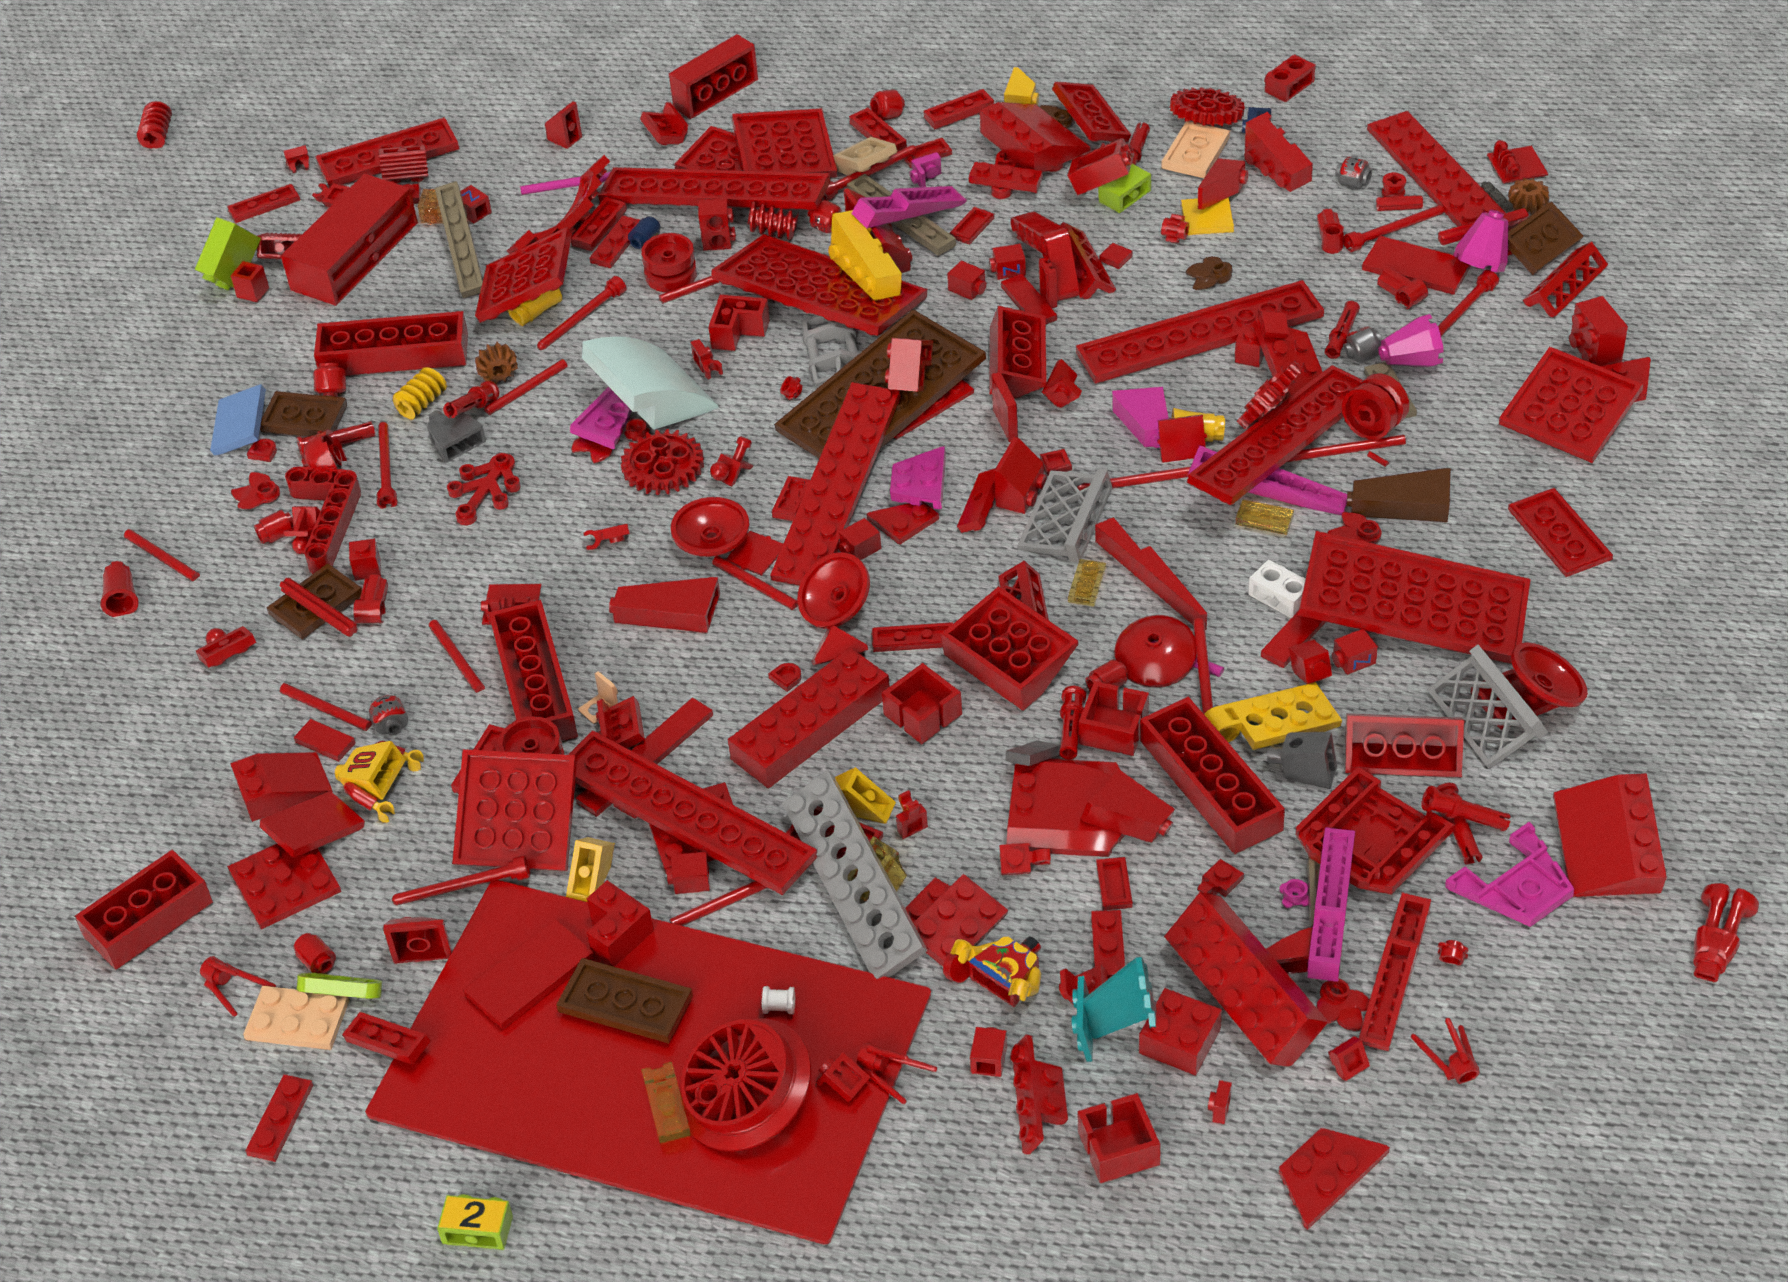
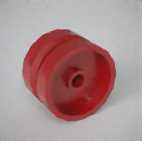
M663 233L650 238L644 243L641 249L645 280L649 287L656 291L669 292L695 281L697 269L693 243L688 237L677 233Z
M1382 373L1371 374L1365 378L1358 386L1349 391L1342 401V414L1345 422L1358 436L1368 440H1379L1387 435L1406 418L1409 412V399L1405 389L1397 380Z
M542 717L518 719L506 726L499 737L498 746L500 751L565 755L557 726L552 721Z

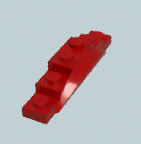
M603 155L580 177L576 198L570 210L556 226L535 234L528 230L517 239L507 252L511 254L566 227L573 233L576 230L574 225L578 221L582 224L591 215L589 210L594 206L591 200L599 193L597 188L602 184L599 179L607 172L605 167L611 161Z

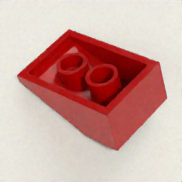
M317 752L257 753L230 763L252 822L329 791L333 792Z

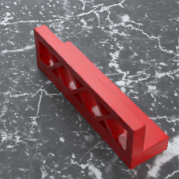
M1062 222L1060 226L1067 230L1071 241L1080 297L1085 300L1090 299L1098 288L1107 293L1115 292L1116 288L1084 231Z
M1591 241L1575 249L1522 301L1529 307L1540 303L1548 316L1555 317L1609 264ZM1589 256H1592L1598 266L1596 268L1589 267ZM1576 269L1583 271V281L1576 279ZM1563 282L1569 283L1570 294L1563 292ZM1549 295L1556 296L1555 308L1547 299Z
M1025 560L998 576L1002 589L1015 598L1018 594L1021 595V602L1049 620L1040 574ZM1018 576L1013 587H1010L1008 581Z

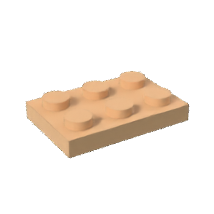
M1189 121L1185 122L1162 160V169L1205 178L1228 142L1230 131L1207 125L1202 126V124L1198 123L1193 124V122Z
M262 986L243 1036L245 1040L332 1050L349 1004V998L346 996L300 992L296 989Z

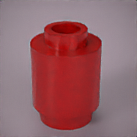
M279 510L258 520L259 523L254 525L255 532L262 544L268 541L272 543L285 537L284 531L293 527V519L289 512L284 513L282 510Z
M1112 659L1092 670L1089 676L1086 677L1085 682L1089 691H1091L1094 681L1120 687L1127 683L1128 671L1122 662Z
M305 933L294 943L296 957L312 973L324 974L333 968L336 954L319 936Z

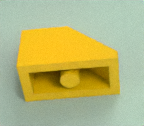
M1014 67L1004 93V102L1036 104L1038 106L1039 93H1036V83L1018 67Z
M856 767L835 777L856 817L883 824L887 823L896 803L890 796Z
M590 837L575 841L566 897L587 902L586 898L603 884L611 868L615 843Z

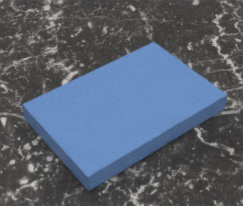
M262 384L219 399L210 448L213 455L224 454L258 441L266 389Z

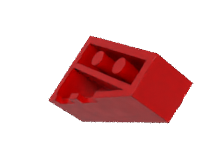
M1265 112L1246 122L1244 159L1249 165L1253 164L1264 176L1272 178L1279 187H1284L1289 192H1292L1312 181L1313 163L1295 143L1290 144L1283 136L1285 131L1281 127L1277 129L1270 121L1272 116Z

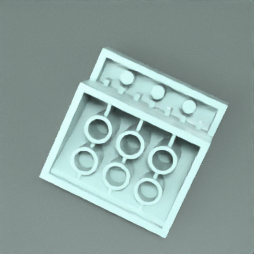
M603 337L583 341L582 359L653 430L706 414L718 408V405L664 350L652 343L630 337Z

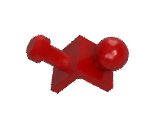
M744 436L737 438L736 443L738 445L734 455L721 453L718 461L711 466L710 474L713 479L732 487L736 483L741 468L749 470L753 468L754 465L743 460L747 448H750L752 445L751 440Z
M318 506L292 507L293 528L285 530L284 536H296L292 541V548L297 554H304L309 540L307 536L311 535L321 511L318 509Z

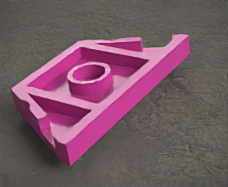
M945 446L893 464L890 485L891 501L908 502L920 506L922 501L933 503L934 509H942L946 462Z

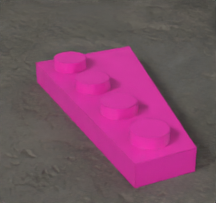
M608 386L570 425V433L615 449L632 410Z

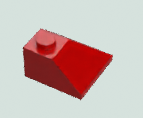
M403 917L390 919L383 925V931L394 964L448 959L452 953L443 919Z

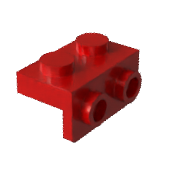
M671 102L665 103L662 113L642 112L640 120L656 139L657 143L661 145H678L683 143L688 133V123Z
M634 696L612 707H609L602 698L597 700L598 712H596V718L601 729L598 731L599 734L625 748L635 746L645 740L640 706Z

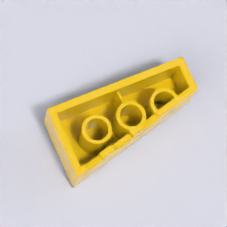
M853 210L832 214L831 245L828 248L830 258L873 300L900 295L902 273L889 254H883L882 244L879 239L872 238L869 233L871 232V227L866 228L851 214Z

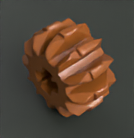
M1523 178L1522 181L1516 180L1508 192L1509 207H1513L1514 210L1524 208L1531 215L1549 203L1548 186L1543 185V181H1535L1534 178L1532 180H1527L1526 178Z
M498 342L494 346L487 344L486 350H479V356L475 357L477 373L485 381H492L495 384L499 380L506 382V377H514V370L518 369L517 356L507 344L502 346Z

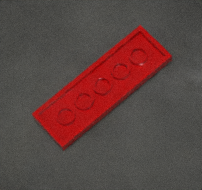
M444 117L315 157L321 173L330 188L333 183L342 185L356 181L364 173L371 176L381 173L379 149L425 145L426 159L460 148L453 131Z

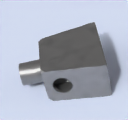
M436 410L429 416L427 429L430 440L445 463L486 442L483 425L466 413H462L455 418H448L441 411Z
M1290 732L1286 735L1283 747H1269L1267 761L1271 764L1282 765L1285 779L1331 789L1337 771L1332 732Z

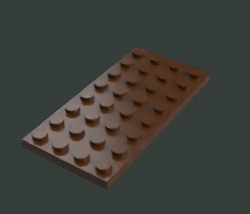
M913 309L774 424L775 430L817 458H820L851 383L888 388V383L885 382L886 369L890 368L887 347L892 342V338L933 340L931 366H925L924 391L900 390L901 398L881 444V449L986 360V352Z

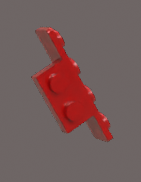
M1025 1034L1013 1046L1010 1057L1014 1068L1013 1085L1016 1088L1017 1096L1016 1112L1019 1115V1139L1022 1143L1023 1154H1031L1044 1139L1042 1121L1062 1125L1068 1121L1062 1067L1036 1061L1033 1038L1031 1035Z

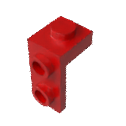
M1063 359L1058 360L1042 393L1056 407L1062 408L1079 398L1082 390L1074 383L1077 373Z

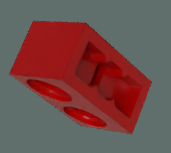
M1295 54L1265 75V92L1284 102L1289 101L1315 81L1316 64Z
M727 198L698 200V217L703 251L731 249V241H736L735 226L730 227V222H734L733 208H728Z

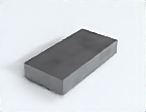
M1036 740L1007 750L1005 761L1031 766L1060 755L1061 745Z

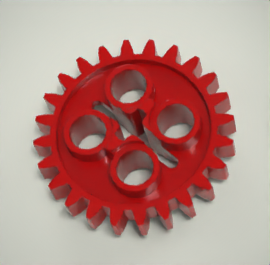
M1191 87V90L1184 88L1183 91H1177V94L1173 93L1170 100V111L1173 112V115H1178V119L1185 118V122L1193 121V124L1200 123L1202 126L1209 124L1211 126H1215V124L1223 126L1224 123L1231 125L1232 122L1238 123V120H1242L1244 116L1245 106L1244 102H1241V98H1236L1237 95H1229V92L1222 93L1220 89H1204L1203 87H1200L1198 90Z
M1294 360L1284 371L1280 369L1270 380L1267 379L1254 393L1255 396L1245 405L1246 411L1236 422L1244 429H1247L1255 420L1259 421L1270 410L1272 411L1286 397L1285 394L1296 383L1294 379L1303 368Z
M666 429L664 434H660L659 430L655 431V435L646 432V438L644 439L637 436V443L629 442L630 449H624V455L621 456V468L625 481L629 480L630 486L636 485L637 491L645 488L646 494H649L652 490H655L656 495H659L661 490H665L667 494H670V489L673 488L679 492V486L681 485L688 488V480L696 482V475H701V468H704V455L700 443H696L695 437L689 439L688 433L680 436L679 430H676L673 434H670L669 429Z

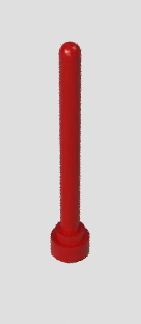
M910 145L889 156V160L871 165V168L867 171H856L836 182L830 181L823 198L829 201L835 198L839 190L847 187L848 183L864 174L870 176L917 152L916 146Z
M1438 205L1362 234L1355 231L1347 233L1343 236V244L1351 253L1360 250L1365 242L1441 215L1445 209L1442 205Z
M1484 270L1478 276L1477 286L1438 325L1441 337L1484 292L1492 291L1499 284V277L1495 272Z
M613 276L606 282L605 290L537 343V348L539 350L546 349L610 297L614 298L615 296L622 295L627 290L624 281L618 276Z
M381 422L378 425L381 488L376 494L377 505L381 509L386 508V504H391V507L397 505V493L391 487L389 430L386 422Z
M525 855L515 857L513 861L508 862L507 866L394 894L392 902L395 905H401L507 877L517 878L518 881L530 878L529 864Z

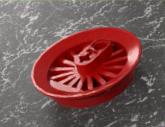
M771 1019L734 1020L722 1024L707 1033L690 1052L681 1074L680 1108L685 1125L690 1133L704 1145L720 1151L750 1149L767 1142L779 1134L796 1116L809 1090L812 1071L811 1060L803 1040L792 1028ZM742 1035L741 1040H740V1044H739V1042H738V1036ZM728 1041L729 1056L721 1045ZM716 1049L725 1065L709 1057V1055ZM706 1063L715 1069H701V1067ZM774 1069H777L779 1072H769V1071L774 1070ZM759 1082L776 1083L773 1090H770L759 1084ZM756 1091L767 1097L761 1105L754 1096ZM747 1099L754 1108V1110L748 1114L746 1113L745 1101ZM704 1109H706V1110L704 1111V1113L702 1114V1116H701V1115H700V1112L703 1111ZM735 1109L736 1119L731 1120L733 1111Z

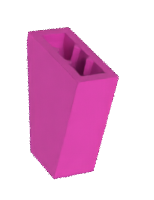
M1163 387L1112 391V410L1144 447L1160 448V444L1157 443V439H1159L1157 420L1169 419Z

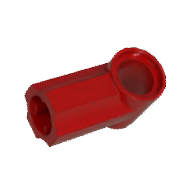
M1323 209L1317 215V224L1322 240L1321 248L1329 254L1339 253L1343 249L1344 227L1340 224L1338 213H1335L1332 209Z
M1390 267L1385 268L1378 277L1377 285L1393 294L1397 303H1402L1407 307L1406 309L1413 307L1428 297V288L1420 279L1411 281Z
M370 575L368 579L364 580L360 599H356L354 602L353 615L355 623L384 622L381 619L382 615L386 613L387 579H383L380 575Z

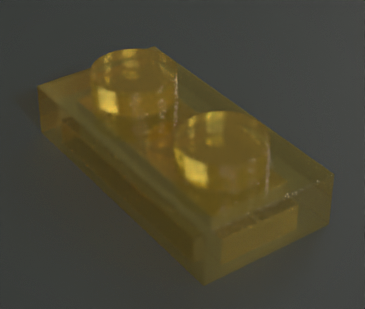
M1242 499L1236 515L1235 525L1287 535L1294 518V510Z
M1084 559L1079 560L1068 595L1069 603L1095 606L1106 570V563Z

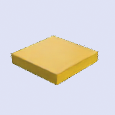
M1229 197L1203 210L1198 209V198L1181 200L1182 214L1185 216L1184 221L1190 224L1188 235L1234 232Z

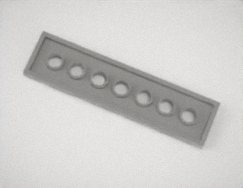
M828 770L785 800L782 805L801 841L817 849L816 855L818 857L813 864L869 972L876 979L883 976L891 977L928 951L834 775ZM823 804L822 812L814 816L815 808ZM835 825L834 833L829 837H825L827 828ZM846 847L845 855L837 859L836 855L839 849ZM854 869H858L857 877L852 881H848L849 873ZM866 891H870L869 899L865 903L860 904L861 895ZM881 913L882 918L880 923L876 926H872L871 922L873 917L876 914ZM890 936H894L892 946L884 949L885 940Z

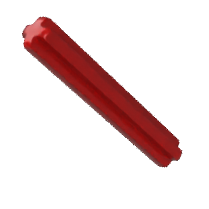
M1522 208L1504 213L1503 218L1508 220V227L1523 222L1528 218L1529 214L1526 209ZM1475 222L1440 231L1438 233V241L1441 245L1461 241Z
M285 578L284 581L280 582L279 586L283 593L344 635L352 637L354 633H357V623L291 578Z

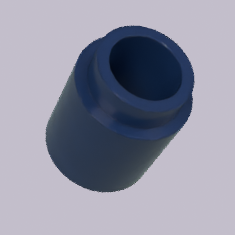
M651 216L642 218L628 234L630 244L636 249H642L646 241L659 235L661 226L658 220Z

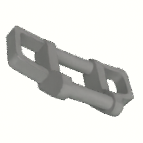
M815 315L804 319L802 324L804 330L803 339L808 347L810 357L809 369L818 388L833 376L819 379L818 372L836 368L837 373L855 358L858 352L855 343V328H849L842 323L832 322L824 319V317ZM822 323H828L818 328L809 330V328L812 326H816ZM835 338L845 340L847 351L839 349L819 356L817 344Z

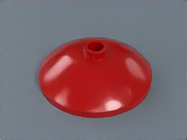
M706 497L689 502L680 508L674 515L670 528L672 539L680 549L696 556L713 557L728 553L738 547L746 539L750 523L746 510L737 502L722 497Z
M844 552L829 554L814 563L804 575L798 590V608L803 618L813 626L828 629L833 625L838 627L851 620L860 611L869 593L870 576L867 567L856 556Z
M1165 615L1146 616L1129 624L1119 635L1114 650L1115 660L1122 662L1127 668V678L1134 683L1147 687H1166L1177 683L1192 670L1197 659L1195 636L1191 629L1182 621ZM1152 640H1158V641L1155 642V643H1151V642H1150V641H1152Z
M1528 642L1517 645L1512 651L1511 662L1513 670L1523 687L1532 696L1545 703L1566 708L1577 707L1584 702L1588 694L1586 683L1575 667L1561 655L1542 645Z

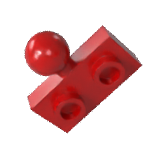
M244 626L228 634L220 628H213L206 634L207 645L196 650L199 660L210 668L221 665L234 654L247 651L249 646L257 642L253 634Z

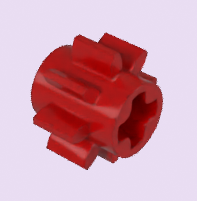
M1172 213L1171 218H1164L1161 235L1166 236L1165 241L1179 243L1180 239L1186 240L1190 224L1184 221L1185 216Z

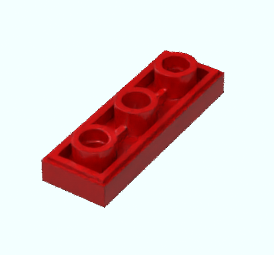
M995 468L978 474L957 525L961 533L971 530L978 531L985 526L987 515L993 506L995 498Z

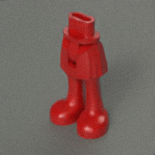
M1723 883L1709 884L1703 889L1701 900L1704 905L1709 907L1705 924L1698 927L1694 939L1695 956L1693 963L1696 967L1693 974L1697 978L1710 982L1718 981L1720 974L1725 972L1727 965L1737 953L1740 946L1737 932L1742 917L1751 918L1757 914L1759 909V902L1754 895L1745 889L1737 888L1732 897L1731 908L1724 928H1719L1723 909L1727 905L1730 896V887Z

